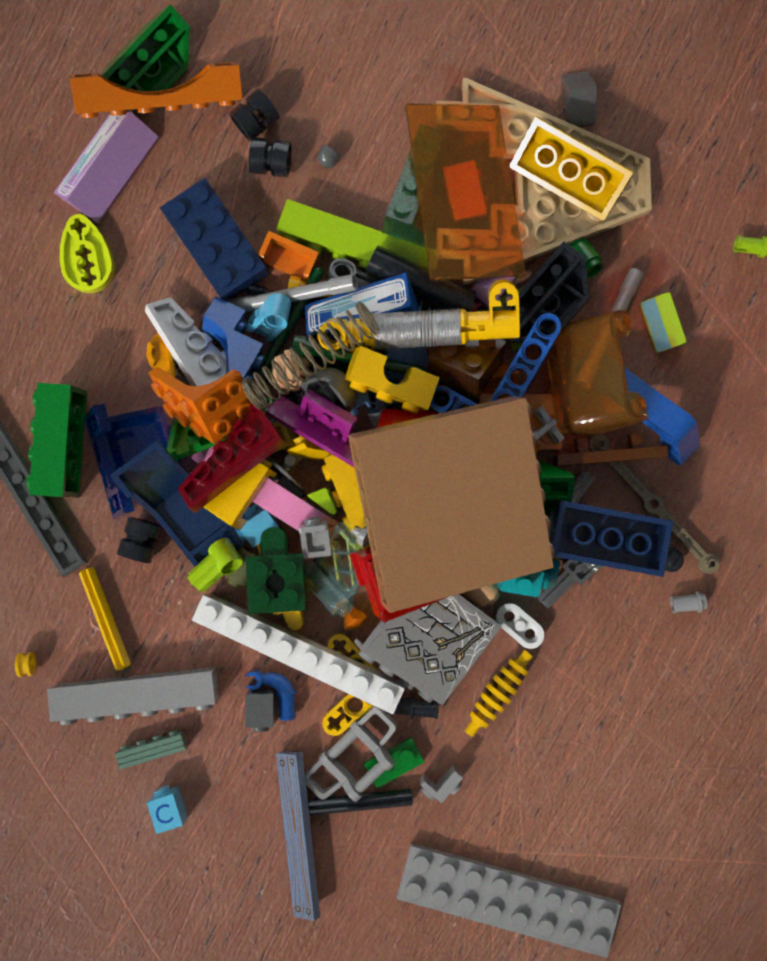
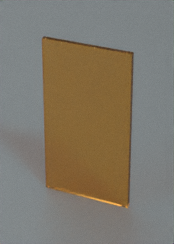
M406 103L405 110L430 280L521 278L526 276L499 105Z

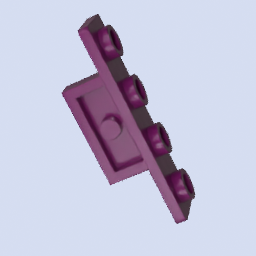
M310 389L303 395L301 406L281 396L279 401L275 400L267 408V416L354 467L348 434H353L358 419L356 416Z

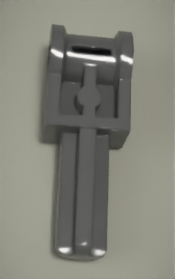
M565 559L560 564L564 571L558 576L556 584L544 590L540 597H538L539 601L545 607H551L576 581L582 586L602 566Z

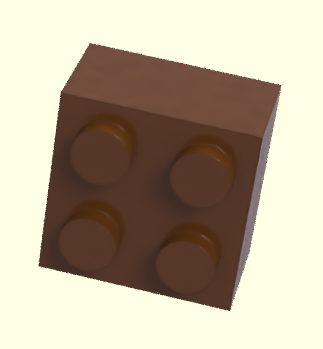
M501 339L470 340L466 344L437 346L429 356L428 373L439 377V383L477 400L503 364L506 341Z

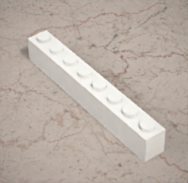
M212 593L202 596L192 618V621L391 714H394L404 692L405 686L399 680L257 614H248V610Z

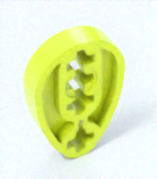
M75 214L68 219L62 233L60 243L61 272L67 283L78 291L96 293L105 289L111 283L115 274V262L111 249L100 230L86 216ZM79 222L86 226L82 228L81 235L78 231L74 230V228L79 226ZM84 248L91 251V253L87 254L89 262L94 264V267L90 268V272L94 277H97V279L93 280V285L91 286L85 282V280L89 279L88 272L82 269V267L86 266V260L80 256V254L84 253Z

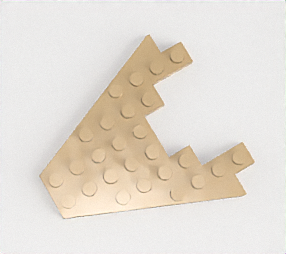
M463 78L462 101H436L435 131L488 133L489 158L514 159L532 122L537 116L634 172L603 221L515 171L516 205H491L489 208V231L437 229L435 233V259L463 260V285H468L555 251L563 241L570 245L581 238H588L647 215L652 210L650 158L473 80Z

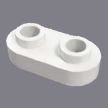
M504 603L498 607L495 619L502 626V629L525 648L533 649L541 645L544 640V630L534 619L514 603ZM508 611L513 613V618L510 621L504 619V614ZM527 629H532L534 632L531 638L525 637Z

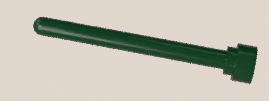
M319 266L315 267L305 285L318 283L323 275V269ZM309 299L295 301L290 310L287 327L273 341L265 355L260 370L253 371V373L257 372L263 378L266 385L269 384V380L265 376L262 367L266 366L269 370L271 369V361L280 353Z
M294 336L292 348L295 349L301 359L306 357V355L299 346L300 341L305 344L312 356L321 357L311 342L306 340L305 336ZM319 345L323 355L327 359L333 360L331 351ZM335 350L338 354L342 355V350ZM345 351L343 358L335 355L336 360L350 363L354 352ZM386 359L384 370L405 374L408 368L413 367L425 371L422 366Z

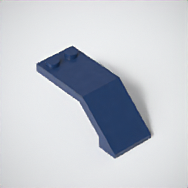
M156 440L110 475L127 498L131 496L156 518L194 567L209 555V547L219 539H230L236 550L245 545L246 541L243 542L234 527L228 525L204 507L196 513L188 508L178 488L191 473Z

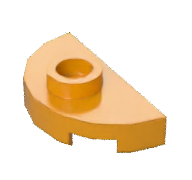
M157 333L147 344L146 355L149 365L152 369L159 367L175 377L177 373L176 361L159 333Z

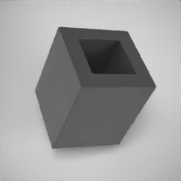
M276 689L247 691L245 694V728H253L255 732H265L269 730V727H274L276 723Z

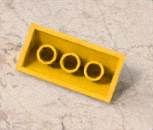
M537 116L509 166L511 169L603 221L634 172Z

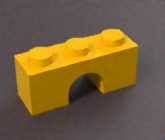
M363 346L355 348L345 375V380L351 382L350 388L362 393H366V390L377 393V399L387 403H392L393 400L403 403V409L413 413L429 409L439 377L413 367L406 370L404 378L399 384H393L384 375V365L387 356Z

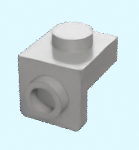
M321 517L304 519V523L298 527L301 536L303 559L331 556L328 521H321Z
M452 764L436 784L425 775H422L420 778L421 791L430 800L433 801L436 798L440 803H443L449 794L454 795L462 786L463 782L461 780L463 776L461 770Z

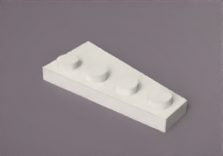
M171 297L146 304L145 312L191 386H202L212 383L226 374L225 352H220L211 343L212 338L206 332H200L193 325L194 320Z

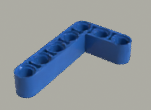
M545 313L539 316L489 402L499 400L503 395L525 397L561 334V322L556 315ZM546 321H552L557 326L556 331L551 335H545L540 331L541 325ZM531 346H538L542 349V354L539 359L530 360L526 357L527 349ZM518 370L527 373V380L522 385H515L512 382V376ZM445 386L436 387L430 406L440 413L461 409L466 405H478ZM441 392H447L450 398L449 403L444 407L438 406L436 402L437 395Z
M592 349L575 366V370L578 372V374L580 373L585 361L588 359ZM605 354L593 386L659 434L661 445L667 446L668 458L675 464L682 466L700 446L696 420L685 410Z

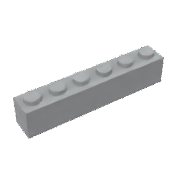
M216 667L55 684L47 689L50 722L60 721V725L74 724L77 722V719L87 718V722H97L104 720V716L114 715L115 719H124L131 717V713L141 712L142 716H152L158 714V710L169 709V713H180L185 711V707L196 706V710L211 709L212 705L216 704L219 700Z

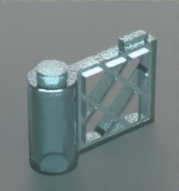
M341 522L336 525L330 534L334 567H331L324 559L325 556L315 557L313 561L306 565L307 586L333 617L338 615L344 617L354 608L352 605L354 596L361 586L358 584L349 553L365 548L357 543V538ZM340 535L346 540L347 549H340L338 539ZM341 555H348L349 568H342ZM343 573L351 575L352 586L350 588L344 582Z

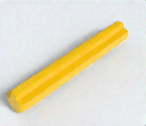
M93 567L84 569L79 572V576L114 667L117 671L130 666L131 662L96 571Z

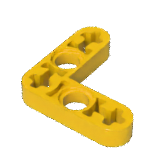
M336 633L331 636L327 648L334 650V640L337 639L339 642L345 640L344 648L350 653L353 649L356 652L350 655L349 658L361 659L365 665L379 671L373 663L367 662L359 655L361 650L349 636L344 633ZM341 650L337 651L338 653L345 655ZM347 694L324 715L323 729L329 735L338 736L374 705L362 700L363 707L361 710L351 711L348 708L347 702L354 696ZM342 706L344 712L349 717H351V719L347 720V717L345 715L340 720V728H337L336 726H333L332 728L329 727V717L332 716L334 719H336L338 716H340L342 714V711L339 710V708Z

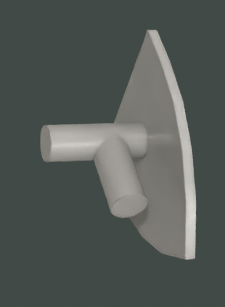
M287 455L281 466L269 456L267 457L299 489L305 490L289 475L290 471L303 457Z

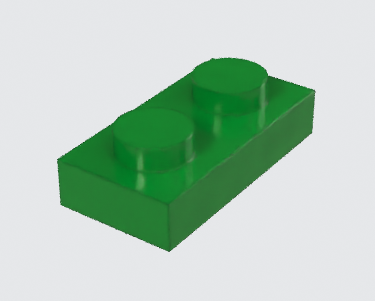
M412 736L388 748L395 761V765L389 771L385 770L374 781L376 788L425 763ZM375 756L364 761L367 771L378 762Z

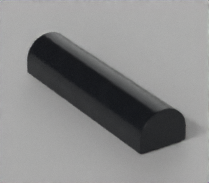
M379 245L376 247L366 269V272L382 280L407 272L414 294L445 310H458L459 308L469 312L477 295L476 291Z

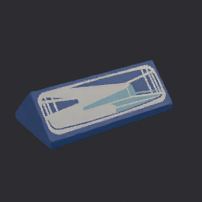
M407 272L358 287L356 291L333 295L306 304L307 336L314 330L318 331L322 324L330 318H337L339 316L341 319H347L349 322L350 319L346 314V310L350 311L355 321L357 318H361L355 307L358 302H362L371 314L420 311ZM327 328V336L336 340L329 328ZM334 328L340 338V332Z

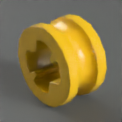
M28 652L26 655L24 653H17L15 657L16 675L19 678L24 677L25 674L29 677L34 676L37 670L35 653Z

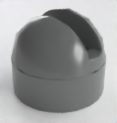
M324 144L318 153V161L325 168L334 167L341 157L340 154Z

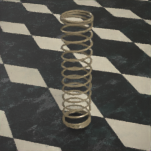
M358 302L355 305L371 336H368L358 326L350 311L346 310L347 316L357 328L361 343L349 333L342 319L339 316L336 318L348 335L352 349L348 348L341 341L333 326L327 323L330 332L341 346L342 355L332 348L323 331L318 329V334L332 353L333 361L327 359L316 340L311 335L308 336L312 346L323 359V368L314 361L305 344L301 341L299 342L303 353L313 363L314 374L306 369L295 349L290 348L293 358L305 372V380L297 376L289 359L284 354H281L283 363L296 378V386L288 382L280 365L275 360L271 361L274 370L287 384V392L280 389L274 375L266 366H263L262 370L265 376L278 390V398L271 395L265 381L257 372L253 373L257 384L250 378L243 379L242 387L251 403L259 410L266 409L267 406L272 405V399L280 400L281 393L289 394L290 387L298 388L299 380L307 382L308 374L316 376L317 368L325 370L326 361L334 364L336 361L335 355L343 358L345 356L344 348L353 352V341L358 345H363L362 334L369 339L373 338V334L377 336L380 333V328L368 308L362 302ZM249 385L255 390V392L257 393V395L259 396V398H258V397L255 395V393L251 390V388L249 387ZM263 392H264L266 395L269 396V399H270V403H269V404H267V401H266V398H265Z

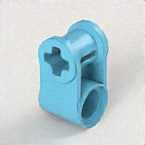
M271 294L251 314L246 330L250 333L254 331L266 337V340L272 343L278 334L287 327L291 300L283 294Z

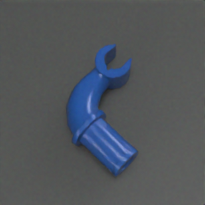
M257 669L251 670L245 675L254 676L256 681H258L256 684L245 686L249 690H256L261 685L271 686L276 689L275 693L279 698L280 720L286 721L296 718L294 695L297 694V690L294 689L292 683L285 676L273 672L262 673Z

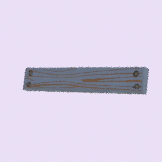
M280 751L276 753L293 914L294 917L315 921L320 918L303 753Z

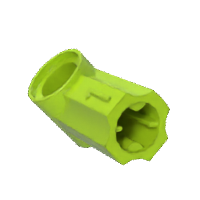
M222 538L212 543L208 549L209 555L189 572L187 578L198 591L205 592L223 575L231 574L242 566L243 560L230 539Z

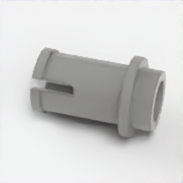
M695 591L693 595L671 596L670 605L672 613L688 611L702 613L703 610L707 609L706 595Z

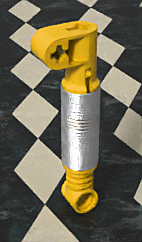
M506 279L495 281L489 288V311L467 312L465 309L458 308V310L438 309V311L427 310L426 312L418 310V312L372 314L380 328V333L377 336L373 334L372 339L366 338L362 334L365 346L381 350L387 348L425 347V343L427 347H431L432 343L433 346L466 344L470 340L520 338L519 295L517 288L513 282ZM505 288L507 293L511 294V296L506 297L507 306H515V309L493 311V307L501 306L500 298L495 296L501 293V289ZM330 318L322 324L320 329L334 350L341 348L337 340H331L327 336V323H330L333 328L340 332L341 341L349 347V344H351L349 337L336 318ZM357 318L358 326L368 336H371L369 329L362 322L361 318ZM342 319L349 333L361 343L357 328L351 320L348 322L347 319ZM318 334L317 338L320 345L330 350Z

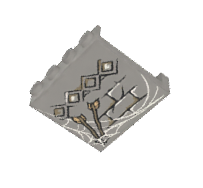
M457 594L388 622L380 621L365 643L357 638L354 643L361 650L359 655L371 664L374 661L380 664L379 668L388 676L393 677L396 674L400 677L399 681L410 690L414 687L419 690L418 694L429 703L435 700L443 705L502 626L462 595Z

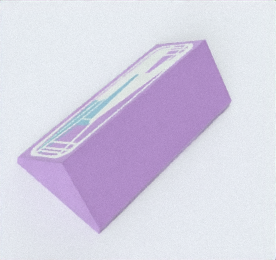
M127 110L125 115L112 116L109 114L59 184L54 194L99 225L160 138L129 110Z

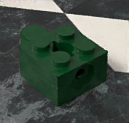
M280 527L267 528L261 534V555L245 557L248 614L305 611L308 608L306 566L303 552L289 553L288 534Z

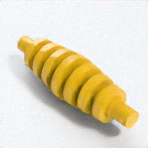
M526 650L522 652L518 659L513 660L511 658L507 662L512 666L510 670L504 666L500 669L505 675L504 678L495 674L492 679L498 683L497 687L490 682L486 684L485 687L492 694L488 695L482 691L480 697L485 703L482 704L476 701L474 706L479 711L476 713L471 710L469 714L471 722L464 730L471 737H474L480 728H488L490 724L486 721L487 718L494 721L498 717L493 712L494 709L500 713L505 710L499 703L500 700L508 705L513 701L506 695V692L508 691L515 696L518 690L512 684L515 682L521 686L523 680L518 676L520 674L527 676L529 672L526 670V665L533 656Z

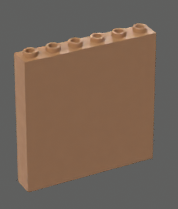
M512 396L348 434L381 602L389 613L554 568L552 560L554 548L548 536L550 522L544 511L545 493L539 481L541 467L536 459L534 450L536 437L531 430L529 420L532 412L526 398Z

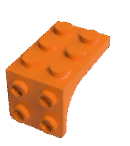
M155 367L148 372L153 381L151 384L153 391L165 403L162 407L170 418H177L183 427H190L198 437L203 436L213 444H217L219 440L228 436L233 431L231 426L237 419L240 418L242 420L251 410L249 408L251 401L246 396L242 387L243 377L235 369L218 380L202 386L186 385L159 367Z

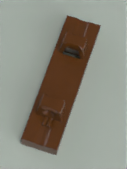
M642 433L628 435V449L589 452L587 437L574 439L575 452L553 456V466L561 467L661 459L668 457L667 446L644 447Z

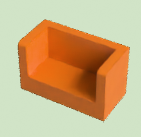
M268 231L258 254L264 265L290 276L302 277L303 281L309 279L311 272L315 267L319 266L321 261L318 251Z

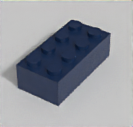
M203 178L160 207L221 299L225 301L234 299L247 291L251 283L257 284L269 276L265 265L206 178Z
M559 500L555 502L549 541L554 548V557L664 577L673 521Z

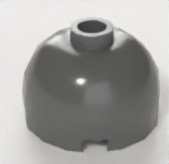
M326 367L325 370L317 369L316 376L309 375L308 381L302 382L300 385L303 390L300 393L301 401L303 395L310 389L351 413L355 406L357 392L349 387L351 382L345 380L346 373L333 367Z

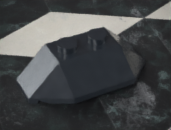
M562 242L518 293L520 338H507L510 342L523 343L536 320L545 313L554 314L559 318L562 332L589 301L586 258L566 242ZM507 306L504 310H513L515 306ZM546 321L541 325L540 331L545 335H551L556 331L557 326L552 321Z

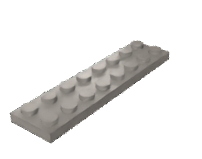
M415 843L410 844L397 891L398 900L605 958L608 957L621 909V903L615 899Z

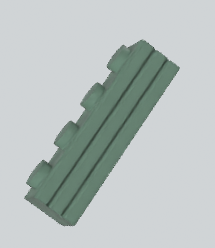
M178 729L168 732V735L162 736V734L152 737V740L146 741V739L136 741L135 745H122L115 753L120 770L187 749L188 743L184 730L178 731Z

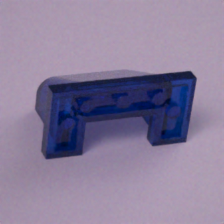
M105 403L93 405L84 417L113 520L123 518L135 510L132 503L134 499L131 496L127 498L110 475L156 440L167 449L171 426L167 425L162 406L108 417Z

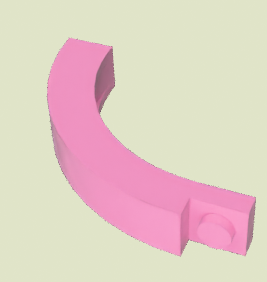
M213 447L195 453L191 458L198 464L201 461H207L213 454ZM269 477L252 501L298 531V527L304 523V519L321 517V521H328L331 548L345 528L343 524Z

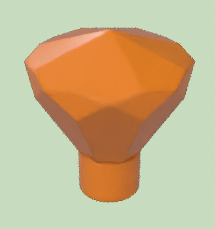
M350 600L340 604L344 612V629L346 631L360 628L367 620L366 614L353 607Z

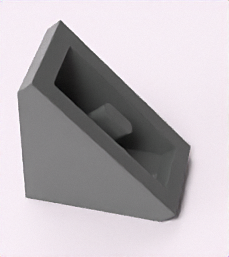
M588 71L561 75L566 121L577 127L593 126L595 124L597 85Z

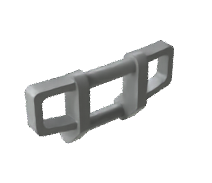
M373 706L359 720L356 719L350 725L351 729L328 751L325 750L319 755V759L305 773L306 785L320 799H326L343 786L346 794L354 802H357L363 796L364 790L385 770L389 771L395 765L394 759L384 744L395 732L397 722L386 711ZM374 714H377L389 726L388 731L380 740L364 725ZM357 737L374 753L378 760L358 782L336 759ZM321 765L338 780L327 789H323L311 777Z

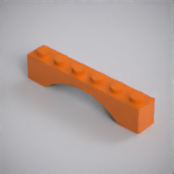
M236 62L207 64L187 82L174 88L160 91H139L125 88L109 81L99 73L69 75L76 114H82V118L99 117V112L110 111L112 116L125 115L127 110L138 109V113H151L155 111L154 107H165L167 111L181 110L182 105L192 104L193 108L209 107L211 102H219L220 106H231L236 104L235 100H242L240 70Z

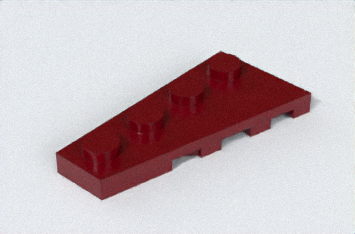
M251 403L249 405L251 410L242 420L240 418L237 419L231 426L233 431L223 442L221 440L218 441L212 448L214 451L208 460L201 461L180 485L178 490L191 511L194 513L199 511L286 443L264 410H259Z

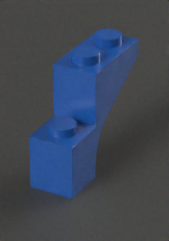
M215 297L203 316L202 332H206L214 337L224 348L226 374L235 369L241 373L243 379L250 378L253 380L251 376L253 371H259L265 359V356L262 355L263 343L243 335L247 326V322H244V309L219 297Z

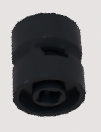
M257 89L246 98L245 105L240 103L228 113L239 131L250 142L252 137H258L262 133L263 126L270 127L280 118L274 105L260 89ZM255 110L259 114L257 117L253 114Z
M252 137L249 148V172L266 175L268 171H271L272 176L288 178L292 157L291 142L275 140L271 144L269 139Z
M128 517L124 528L126 537L120 540L116 553L134 561L150 564L155 552L153 543L159 540L163 527L143 519Z

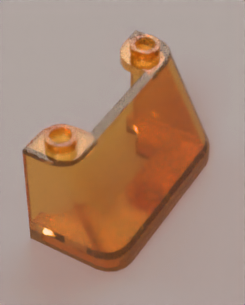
M616 310L569 323L562 330L557 342L548 355L547 365L557 423L564 434L599 435L648 420L645 399L636 392H629L619 339L627 337L631 331L632 322L628 311Z

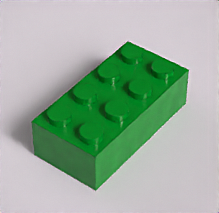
M37 383V390H34L32 396L33 405L35 406V417L32 418L30 424L31 433L33 434V445L29 447L28 457L31 461V473H28L26 479L29 495L80 498L87 391L73 385Z

